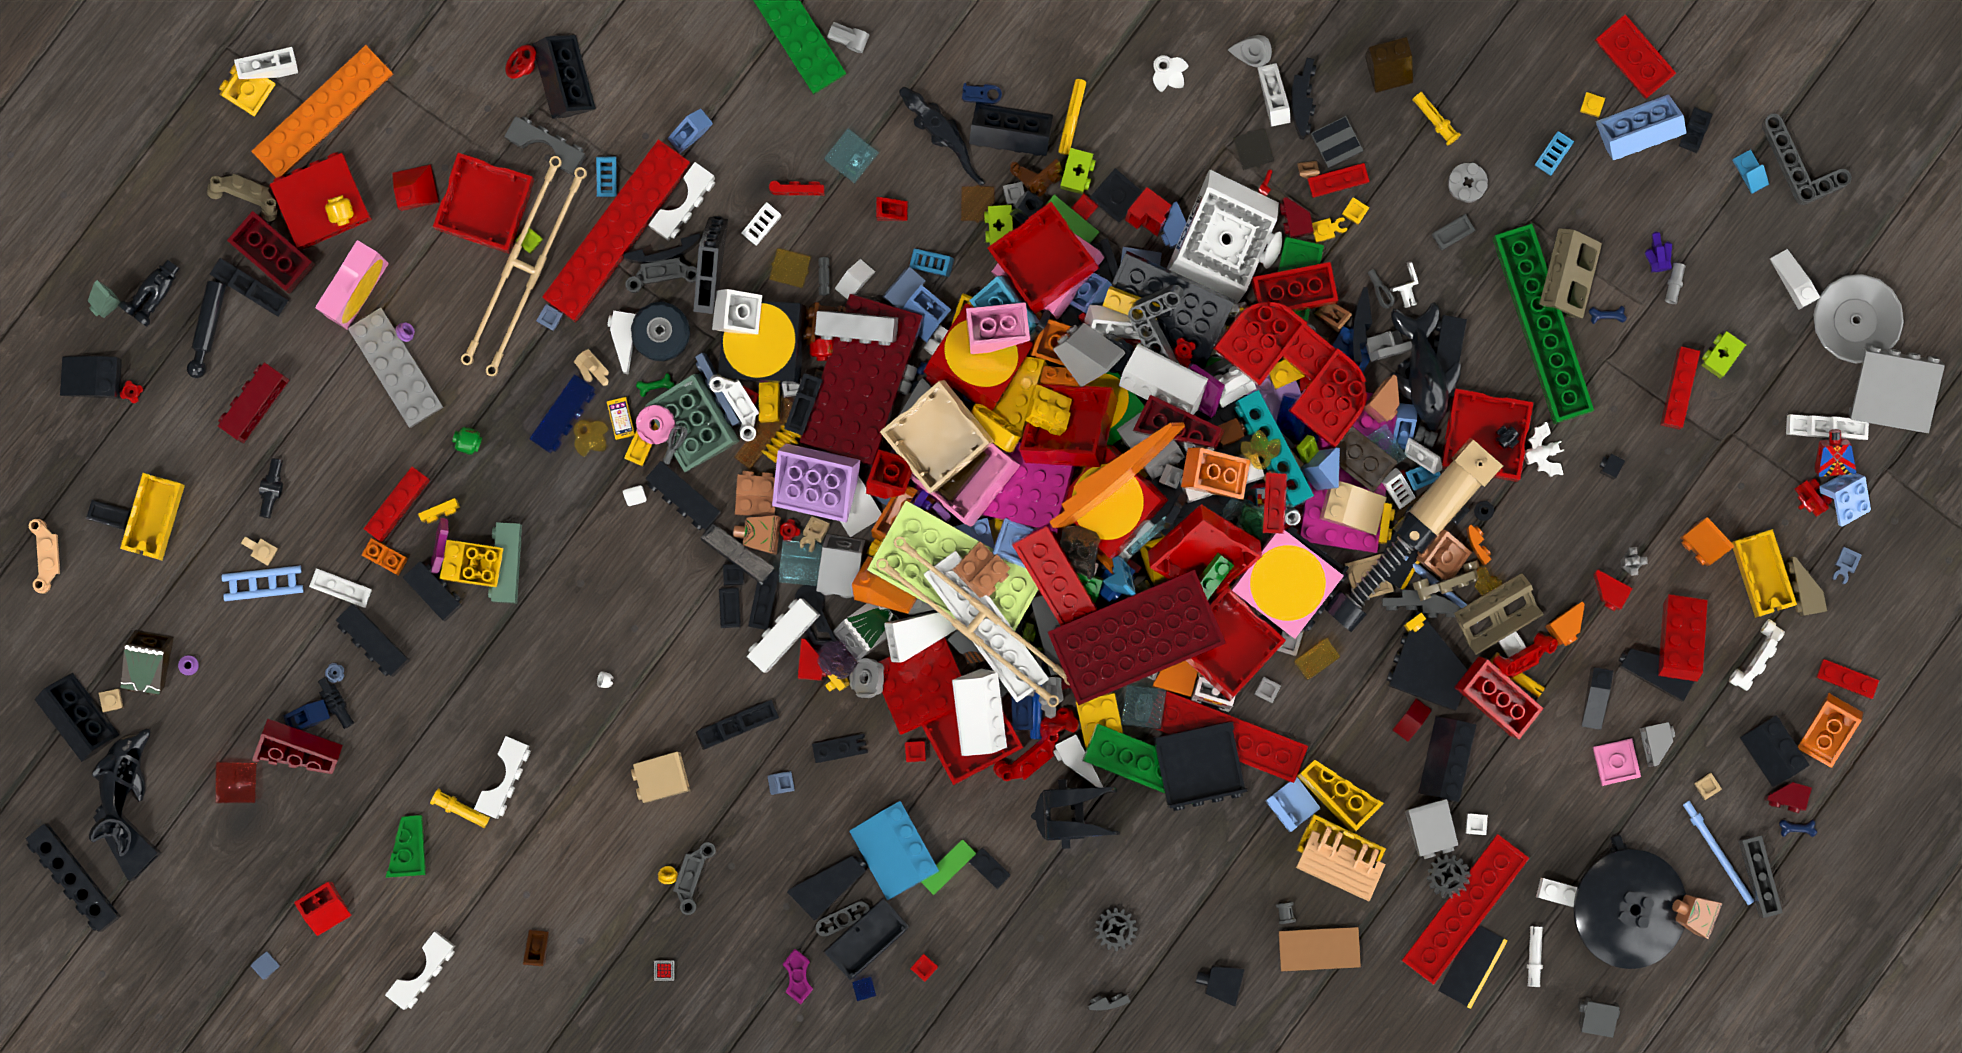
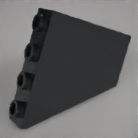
M721 216L708 218L699 244L693 312L713 314L716 291L719 290L728 226V219H723Z
M1416 611L1414 615L1411 614L1408 622L1421 612ZM1427 619L1423 621L1424 626L1416 632L1412 629L1408 633H1403L1400 644H1403L1400 652H1396L1393 660L1396 665L1394 670L1390 669L1386 679L1389 681L1388 686L1456 711L1462 694L1454 687L1468 670Z

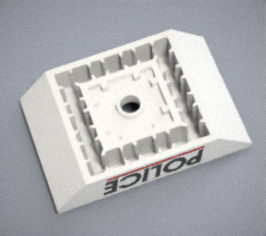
M1209 170L1167 269L1235 300L1234 304H1238L1248 289L1260 256L1266 247V239L1269 233H1272L1275 226L1279 202ZM1224 234H1228L1231 238L1228 245L1222 242Z

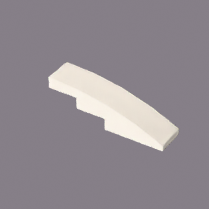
M1789 414L1787 415L1786 435L1829 438V430L1838 429L1841 430V439L1868 440L1869 423L1843 417Z

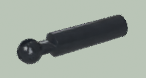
M207 281L191 347L196 352L194 360L190 361L187 365V372L193 378H201L206 373V365L203 361L205 354L211 352L227 286L214 281Z

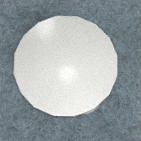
M1281 232L1269 233L1266 239L1268 246L1266 251L1262 252L1259 262L1263 263L1266 269L1271 267L1280 254L1282 246Z

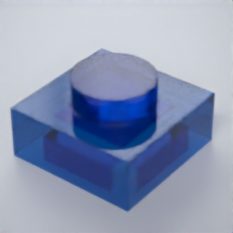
M872 977L852 982L857 1001L877 996Z

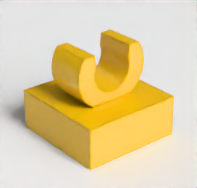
M838 668L828 675L831 681L825 686L829 692L836 687L841 691L849 686L850 682L841 669Z

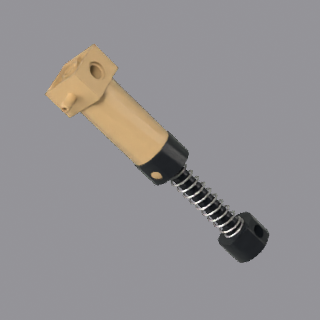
M1469 438L1451 458L1453 460L1452 463L1414 506L1395 524L1393 529L1398 533V540L1392 542L1393 546L1387 548V553H1383L1380 560H1376L1377 564L1375 566L1371 565L1372 570L1366 571L1367 575L1361 577L1362 581L1356 583L1357 587L1355 589L1351 588L1352 592L1346 595L1339 590L1326 605L1325 610L1350 632L1367 615L1362 610L1361 605L1365 606L1364 601L1366 599L1370 600L1369 596L1371 593L1375 594L1374 590L1380 588L1379 584L1381 582L1385 583L1384 579L1387 576L1390 577L1389 573L1392 570L1395 571L1394 567L1396 565H1401L1400 561L1406 559L1405 555L1407 553L1411 554L1410 550L1413 551V549L1423 554L1481 486L1485 487L1503 467L1501 463L1473 439Z

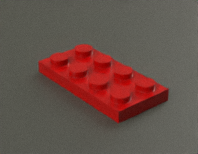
M1626 14L1595 39V42L1645 99L1676 74Z

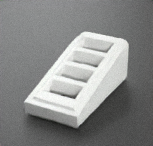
M766 202L741 234L757 246L780 220L782 215ZM768 211L774 218L770 219L764 213ZM761 217L769 223L767 226L759 220ZM756 223L764 229L762 232L754 226ZM752 229L759 235L758 238L754 237L749 231Z
M1397 468L1389 472L1382 481L1399 509L1416 498L1402 473ZM1403 490H1406L1404 493H1402L1400 496L1397 497V495H1398L1400 492H1402ZM1407 494L1409 495V496H1408L1407 498H1405L1403 501H1401V502L1399 501V500H1401L1403 497H1405Z

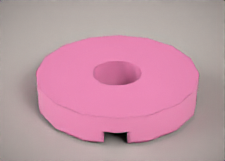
M660 405L645 407L636 419L637 433L642 440L649 444L664 443L668 440L670 431L675 426L674 416L669 409ZM654 419L660 422L658 430H653L651 427V422Z

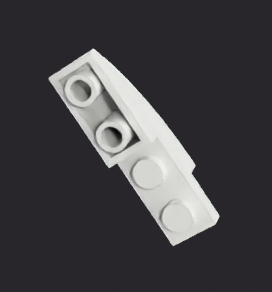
M1541 878L1536 897L1574 907L1577 887Z

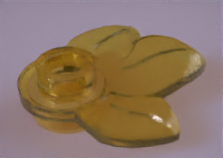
M586 420L578 421L574 426V434L576 436L574 445L577 452L585 457L590 449L600 452L605 451L606 441L602 435L609 428L601 421L591 423ZM582 427L587 428V432L585 434H582L580 432V429Z
M1261 430L1254 433L1251 442H1241L1242 454L1251 460L1254 468L1263 470L1270 465L1271 459L1278 456L1281 447L1279 439L1268 442V439ZM1257 457H1262L1264 462L1259 463Z

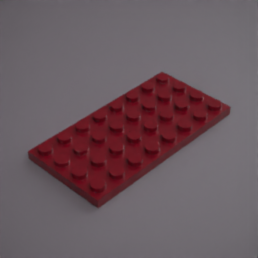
M849 294L845 306L846 313L897 317V341L891 342L890 345H879V341L871 340V344L859 343V339L852 338V342L840 341V337L834 338L833 353L827 359L821 377L823 380L799 442L840 456L858 459L860 462L873 466L883 440V435L880 431L889 423L924 317Z
M1195 570L1048 631L1078 706L1226 644Z

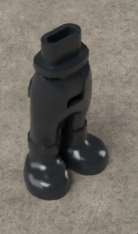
M166 260L163 266L159 265V268L154 270L144 280L136 295L132 297V301H121L118 306L130 316H134L141 324L148 327L150 324V313L155 311V308L167 295L173 280L177 278L175 274L180 268ZM152 293L151 297L149 298L147 303L144 304L141 311L137 312L140 305H142L144 300L148 297V295Z

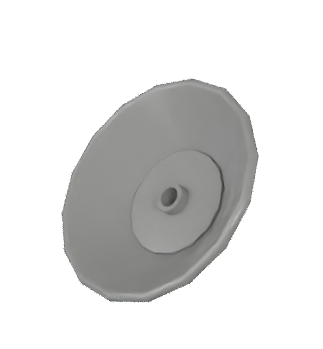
M1864 274L1843 276L1830 283L1817 300L1813 314L1815 332L1824 348L1838 359L1855 364L1863 362L1864 347L1869 348L1872 345L1881 347V350L1884 351L1892 349L1900 338L1904 324L1902 305L1893 289L1880 279ZM1854 317H1857L1859 319L1858 324H1855L1853 322Z

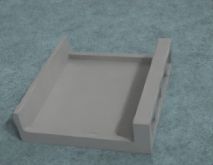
M1878 346L1864 347V358L1852 408H1849V418L1861 422L1929 433L1944 371V363L1935 356L1923 358L1920 357V354L1909 352L1906 355L1901 354V351L1896 349L1884 351Z

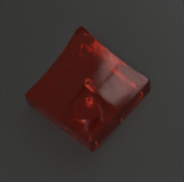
M216 762V804L255 803L257 763Z

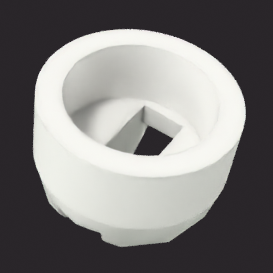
M600 672L597 678L598 687H611L613 682L610 681L613 679V676L607 672Z

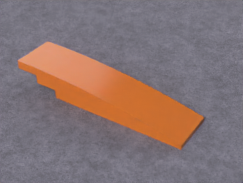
M1169 423L1073 486L1077 494L1061 504L1065 511L1049 521L1052 527H1068L1110 497L1156 457L1185 427L1184 423Z

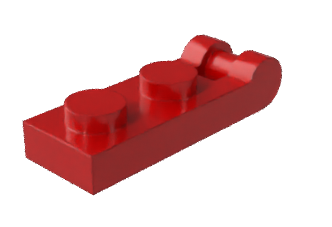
M772 181L769 184V190L773 195L825 196L824 185H820V182H809V185H801V182L792 181L789 182V185H780L778 181Z

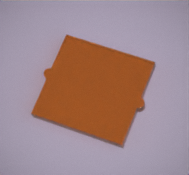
M976 185V187L962 186L961 221H976V223L985 221L984 211H988V206H994V187H980L979 185Z

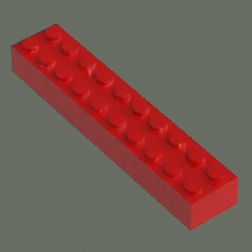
M658 139L542 298L576 323L624 259L623 254L629 252L692 166L691 163Z

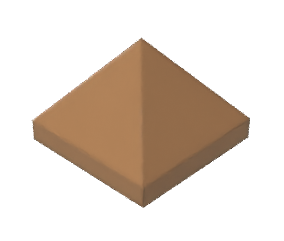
M1317 161L1297 163L1300 176L1306 179L1320 174Z

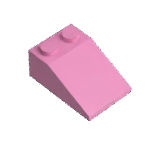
M1026 303L966 308L970 354L989 353L1030 341Z

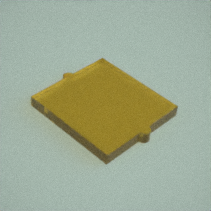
M777 248L774 262L771 263L773 267L769 280L803 288L805 277L809 273L807 270L811 257Z

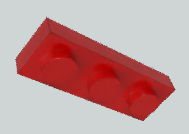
M1364 163L1307 179L1312 198L1370 182Z
M1266 473L1263 533L1284 534L1287 474Z
M1822 659L1816 675L1817 679L1869 699H1873L1879 683L1877 679Z

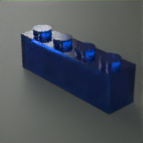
M574 374L529 439L550 454L552 451L556 452L562 444L560 441L564 435L567 436L573 428L571 424L575 418L578 420L584 413L582 408L595 397V388Z

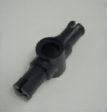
M271 458L268 475L262 478L260 483L259 495H261L263 500L259 516L271 519L274 502L280 499L282 494L283 482L280 478L283 461L280 459Z

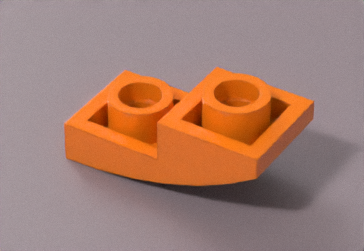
M1470 525L1466 528L1470 545L1484 566L1491 560L1489 557L1491 553L1485 546L1481 547L1479 545L1484 540L1482 537L1484 535L1479 527Z
M372 538L362 553V556L398 576L408 560L405 556Z

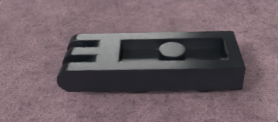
M865 734L812 744L815 763L867 754L868 749L859 750V747L867 745L866 741L858 743L857 740L865 738Z

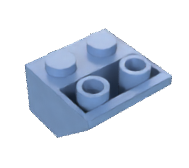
M920 285L902 308V310L924 317L918 336L926 343L933 336L937 328L952 313L948 306L922 285Z

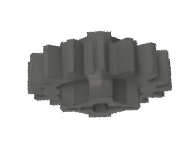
M1445 855L1444 860L1438 857V863L1432 862L1433 869H1428V873L1431 876H1428L1427 880L1432 882L1429 884L1430 888H1435L1434 892L1436 895L1441 892L1442 898H1445L1446 894H1448L1452 899L1454 893L1461 896L1459 891L1461 889L1466 891L1467 889L1464 885L1470 884L1467 877H1470L1471 874L1466 871L1469 869L1467 864L1463 865V859L1457 861L1455 855L1451 859H1449L1448 855ZM1456 867L1461 870L1462 875L1456 873ZM1451 873L1453 877H1449L1447 880L1445 876H1449ZM1436 878L1442 880V886H1439L1437 884Z
M1114 908V913L1107 909V915L1100 914L1102 920L1096 921L1099 925V928L1094 929V931L1099 932L1096 939L1102 938L1100 945L1108 944V950L1112 946H1114L1115 951H1118V946H1121L1124 950L1126 949V943L1132 945L1130 938H1136L1133 934V931L1138 930V928L1133 927L1136 920L1130 921L1129 918L1132 914L1124 915V909L1120 913H1118L1117 908ZM1114 916H1120L1126 921L1120 923L1116 921ZM1108 919L1109 926L1103 931V924ZM1113 924H1116V926L1125 925L1119 930L1120 934L1118 935L1115 933L1107 934V932L1113 929ZM1129 928V934L1124 940V930ZM1112 936L1116 938L1118 943H1112L1106 938Z

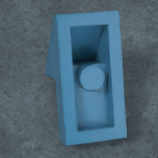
M1751 150L1732 160L1751 194L1769 185L1763 164L1759 165Z
M1422 466L1406 472L1414 491L1434 483L1441 475L1440 472L1433 474Z
M1118 555L1112 559L1114 575L1103 580V582L1114 592L1134 596L1136 591L1130 567Z

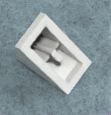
M860 259L846 271L835 289L848 300L849 294L856 295L875 271Z

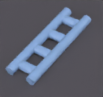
M301 565L222 574V581H229L230 593L224 594V601L303 593V585H296L295 575L302 572ZM288 575L289 586L277 588L276 576ZM268 577L269 589L257 590L256 578ZM248 579L249 591L238 592L237 580Z

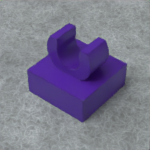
M923 489L917 491L910 503L925 511H929L932 507V504L925 500L929 493Z

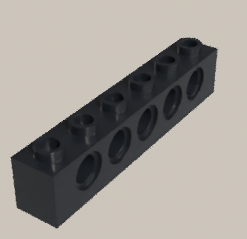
M43 824L25 838L28 841L27 847L31 852H36L39 855L41 865L45 869H50L53 873L51 875L52 879L57 884L61 883L65 889L63 890L64 894L68 899L75 901L77 911L81 915H86L89 919L88 924L94 931L103 932L121 917L49 824ZM47 842L52 846L49 853H45L43 849L44 844ZM58 858L64 861L61 869H58L55 864ZM71 873L76 876L74 884L68 882V876ZM82 889L88 891V897L85 900L80 897ZM95 904L100 907V913L97 916L92 912V907Z

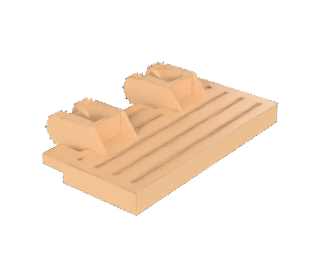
M1327 826L1320 843L1317 842L1320 834L1312 831L1296 868L1370 901L1386 865L1377 861L1375 868H1372L1379 850H1373L1369 863L1362 861L1368 849V845L1364 843L1357 859L1354 860L1357 851L1341 844L1338 852L1336 851L1343 833L1338 832L1336 834L1335 841L1331 847L1325 844L1331 834L1330 827Z

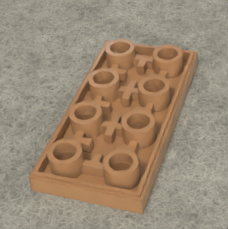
M1358 927L1278 931L1281 971L1361 967Z

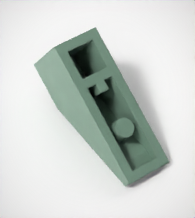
M98 280L94 283L88 298V302L91 304L89 309L95 316L100 315L103 318L115 310L121 302L109 287Z

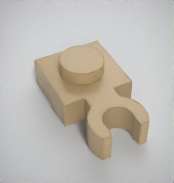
M812 516L803 531V535L806 537L801 539L800 548L809 543L811 544L809 551L813 552L815 541L822 542L830 528V523Z

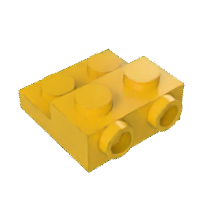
M234 64L229 72L232 74L228 81L225 79L219 87V90H221L219 95L255 117L275 86V83L268 78L239 79Z
M1036 384L1033 387L1024 421L1031 423L1035 427L1048 430L1051 434L1060 436L1067 429L1072 399Z

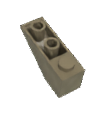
M1796 557L1789 558L1787 569L1793 578L1791 587L1793 593H1796V612L1800 613V617L1826 612L1827 607L1822 589Z

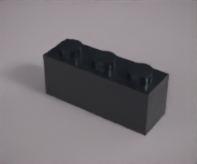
M420 561L403 578L443 621H446L463 606L459 602L462 599L455 591L451 593L446 588L448 584L445 580L440 579V577L437 578L431 572L432 567L428 562L424 564Z

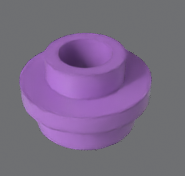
M406 322L400 323L395 329L398 338L405 342H409L415 333L412 325Z
M184 656L180 659L178 667L182 674L193 675L197 672L199 664L195 657ZM186 662L191 663L190 669L185 668Z

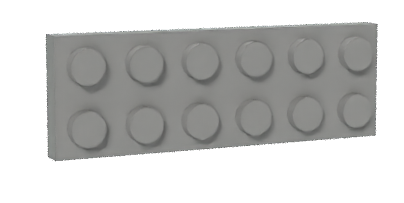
M379 308L348 328L409 428L444 408L405 344L398 338L395 328L382 308Z

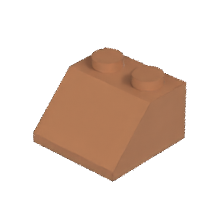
M1395 375L1383 381L1367 400L1363 409L1378 423L1392 420L1398 413L1396 409L1399 406L1397 377Z

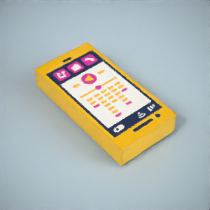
M626 397L607 401L615 439L620 440L634 436L635 432Z

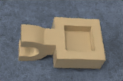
M244 537L241 544L253 550L252 557L269 566L278 551V548L262 539L257 544L251 539Z

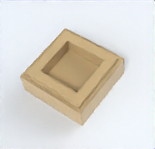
M1712 773L1707 774L1694 783L1704 800L1722 790Z

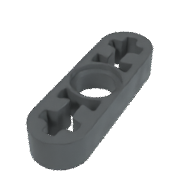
M860 901L819 920L816 924L817 933L825 937L854 924L860 919L861 915H855L856 920L852 921V916L847 910L851 908L852 912L858 909L857 906L860 905L861 907H866L865 914L870 910L868 904ZM840 913L848 915L849 920L847 924L841 925L838 923L837 917ZM834 917V923L838 928L834 930V926L829 927L828 933L820 931L821 923L829 924L832 922L829 918Z

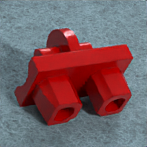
M1816 479L1806 480L1795 488V491L1799 494L1797 498L1802 503L1798 508L1801 510L1805 507L1809 513L1813 512L1817 517L1829 509L1828 505L1832 499L1826 495H1818L1816 490L1820 484Z

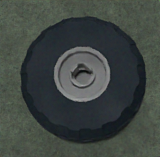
M653 302L641 308L635 315L631 325V337L636 349L643 356L654 361H667L674 359L684 351L690 338V326L685 314L678 307L666 302Z

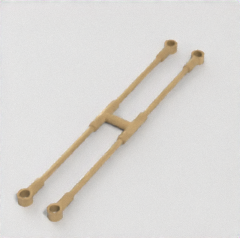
M558 156L551 157L549 161L550 167L544 178V184L517 244L515 243L501 274L500 282L474 339L471 340L466 353L461 356V362L464 365H471L473 363V355L479 344L478 340L513 266L530 273L531 276L526 285L527 288L499 351L496 352L491 365L486 368L487 375L492 377L498 374V366L504 355L503 351L531 289L533 290L547 259V253L574 193L577 192L582 179H585L587 176V171L584 168L579 167L575 170V178L569 189L570 193L535 267L518 260L517 257L522 248V242L548 184L552 181L557 168L562 165V160ZM554 159L559 160L557 166H554L552 163ZM579 170L584 171L582 177H578L577 173ZM465 356L470 357L469 363L464 361ZM491 367L495 368L494 374L489 373Z
M902 536L896 537L894 545L897 548L904 550L912 558L915 557L970 601L969 603L980 612L966 627L900 576V573L892 568L885 558L877 560V568L884 570L891 577L899 580L952 623L951 625L979 647L981 646L1035 689V692L1043 697L1049 706L1056 707L1059 703L1056 695H1051L1044 688L1036 685L986 645L984 640L976 635L974 631L983 619L987 617L1051 666L1053 671L1061 676L1067 685H1070L1067 682L1063 668L1052 662L1002 622L1001 618L975 597H971L917 553L918 551L906 543ZM898 539H903L904 543L902 546L896 544ZM882 560L886 562V566L884 568H881L878 565L879 562ZM1050 698H1056V703L1050 704Z

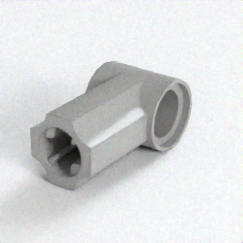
M835 22L831 25L828 39L846 45L848 49L857 53L863 52L869 38V34L862 30L851 29Z

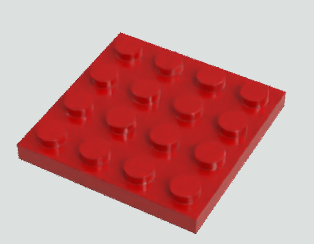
M945 637L904 662H891V656L878 662L884 666L882 694L900 735L956 711L952 680L961 677V674Z

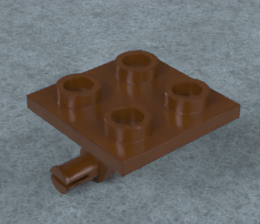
M1055 159L1039 174L1020 166L1017 162H1012L1010 165L1012 175L1018 178L1031 193L1037 196L1043 195L1047 187L1052 183H1057L1064 174L1058 159Z
M819 302L810 305L809 309H806L805 320L807 321V327L802 339L805 340V345L809 346L815 342L817 311L846 312V308L843 306L819 305Z

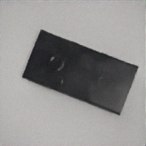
M882 897L878 903L826 948L824 953L851 980L904 934L909 926Z

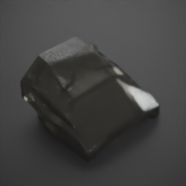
M1066 526L1062 530L1059 545L1075 572L1087 576L1091 580L1095 573V563L1101 539L1096 532L1084 527Z

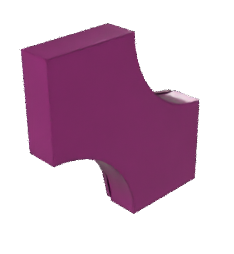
M445 518L440 519L436 531L435 547L431 559V572L434 573L440 572L444 559L445 545L449 532L448 519Z
M794 949L783 963L790 977L786 993L801 1005L813 990L806 977V970L810 960L797 949Z

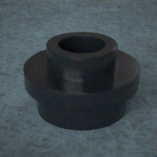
M1481 501L1475 506L1474 514L1477 519L1487 521L1492 518L1494 508L1491 503ZM1482 507L1487 508V514L1481 513Z

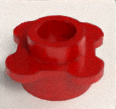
M1179 338L1177 340V347L1174 348L1173 352L1179 358L1189 360L1192 358L1191 353L1196 345L1194 342H1187L1184 338Z
M126 381L122 392H120V397L130 400L131 403H137L139 394L143 392V387L141 385H134L132 381Z
M788 519L786 523L780 525L779 533L784 537L783 540L785 542H791L792 538L801 534V530L795 526L793 519Z

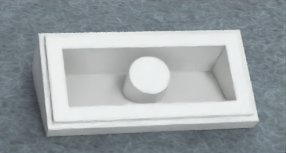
M1408 438L1404 452L1405 456L1433 474L1442 470L1441 458L1415 440Z

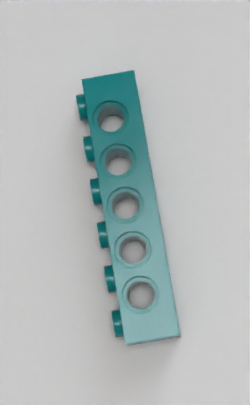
M1257 390L1239 399L1235 403V411L1240 418L1243 417L1246 423L1244 428L1248 435L1253 436L1255 440L1253 445L1258 453L1261 452L1264 459L1262 462L1265 468L1270 470L1271 473L1287 474V481H1293L1296 484L1295 490L1286 488V506L1289 505L1291 509L1312 498L1314 494L1260 391ZM1250 411H1257L1259 419H1252L1249 415ZM1259 429H1267L1268 437L1260 436ZM1268 446H1275L1278 453L1276 455L1270 454ZM1278 463L1285 464L1287 471L1284 473L1280 472L1277 469Z

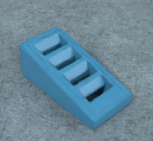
M1557 131L1535 166L1551 176L1574 141ZM1558 139L1567 146L1563 147L1562 145L1557 143L1556 140ZM1554 146L1562 152L1561 155L1551 149V147ZM1547 153H1550L1551 155L1556 157L1557 161L1547 156ZM1544 159L1552 164V168L1544 164L1542 160Z
M597 156V197L617 196L616 156ZM601 163H612V166H601ZM601 171H612V174H601ZM601 179H612V182H601ZM612 186V190H601V187Z
M914 249L909 267L950 277L954 258ZM921 254L923 255L921 265L919 266L917 264L919 256ZM930 257L929 265L925 267L927 258ZM938 259L936 269H933L935 260ZM943 261H945L943 271H941Z

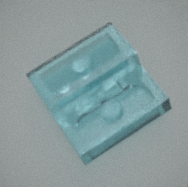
M783 540L779 582L817 586L822 544L815 543L814 551L810 552L809 547L811 544L809 543L800 548V542Z

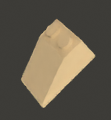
M1339 481V488L1327 489L1319 519L1377 535L1387 497Z

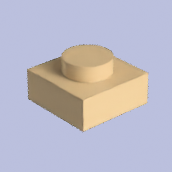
M120 689L99 693L104 713L123 709Z

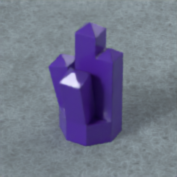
M1655 231L1651 235L1653 251L1652 249H1647L1645 252L1651 272L1671 270L1672 243L1667 241L1662 245L1660 233Z

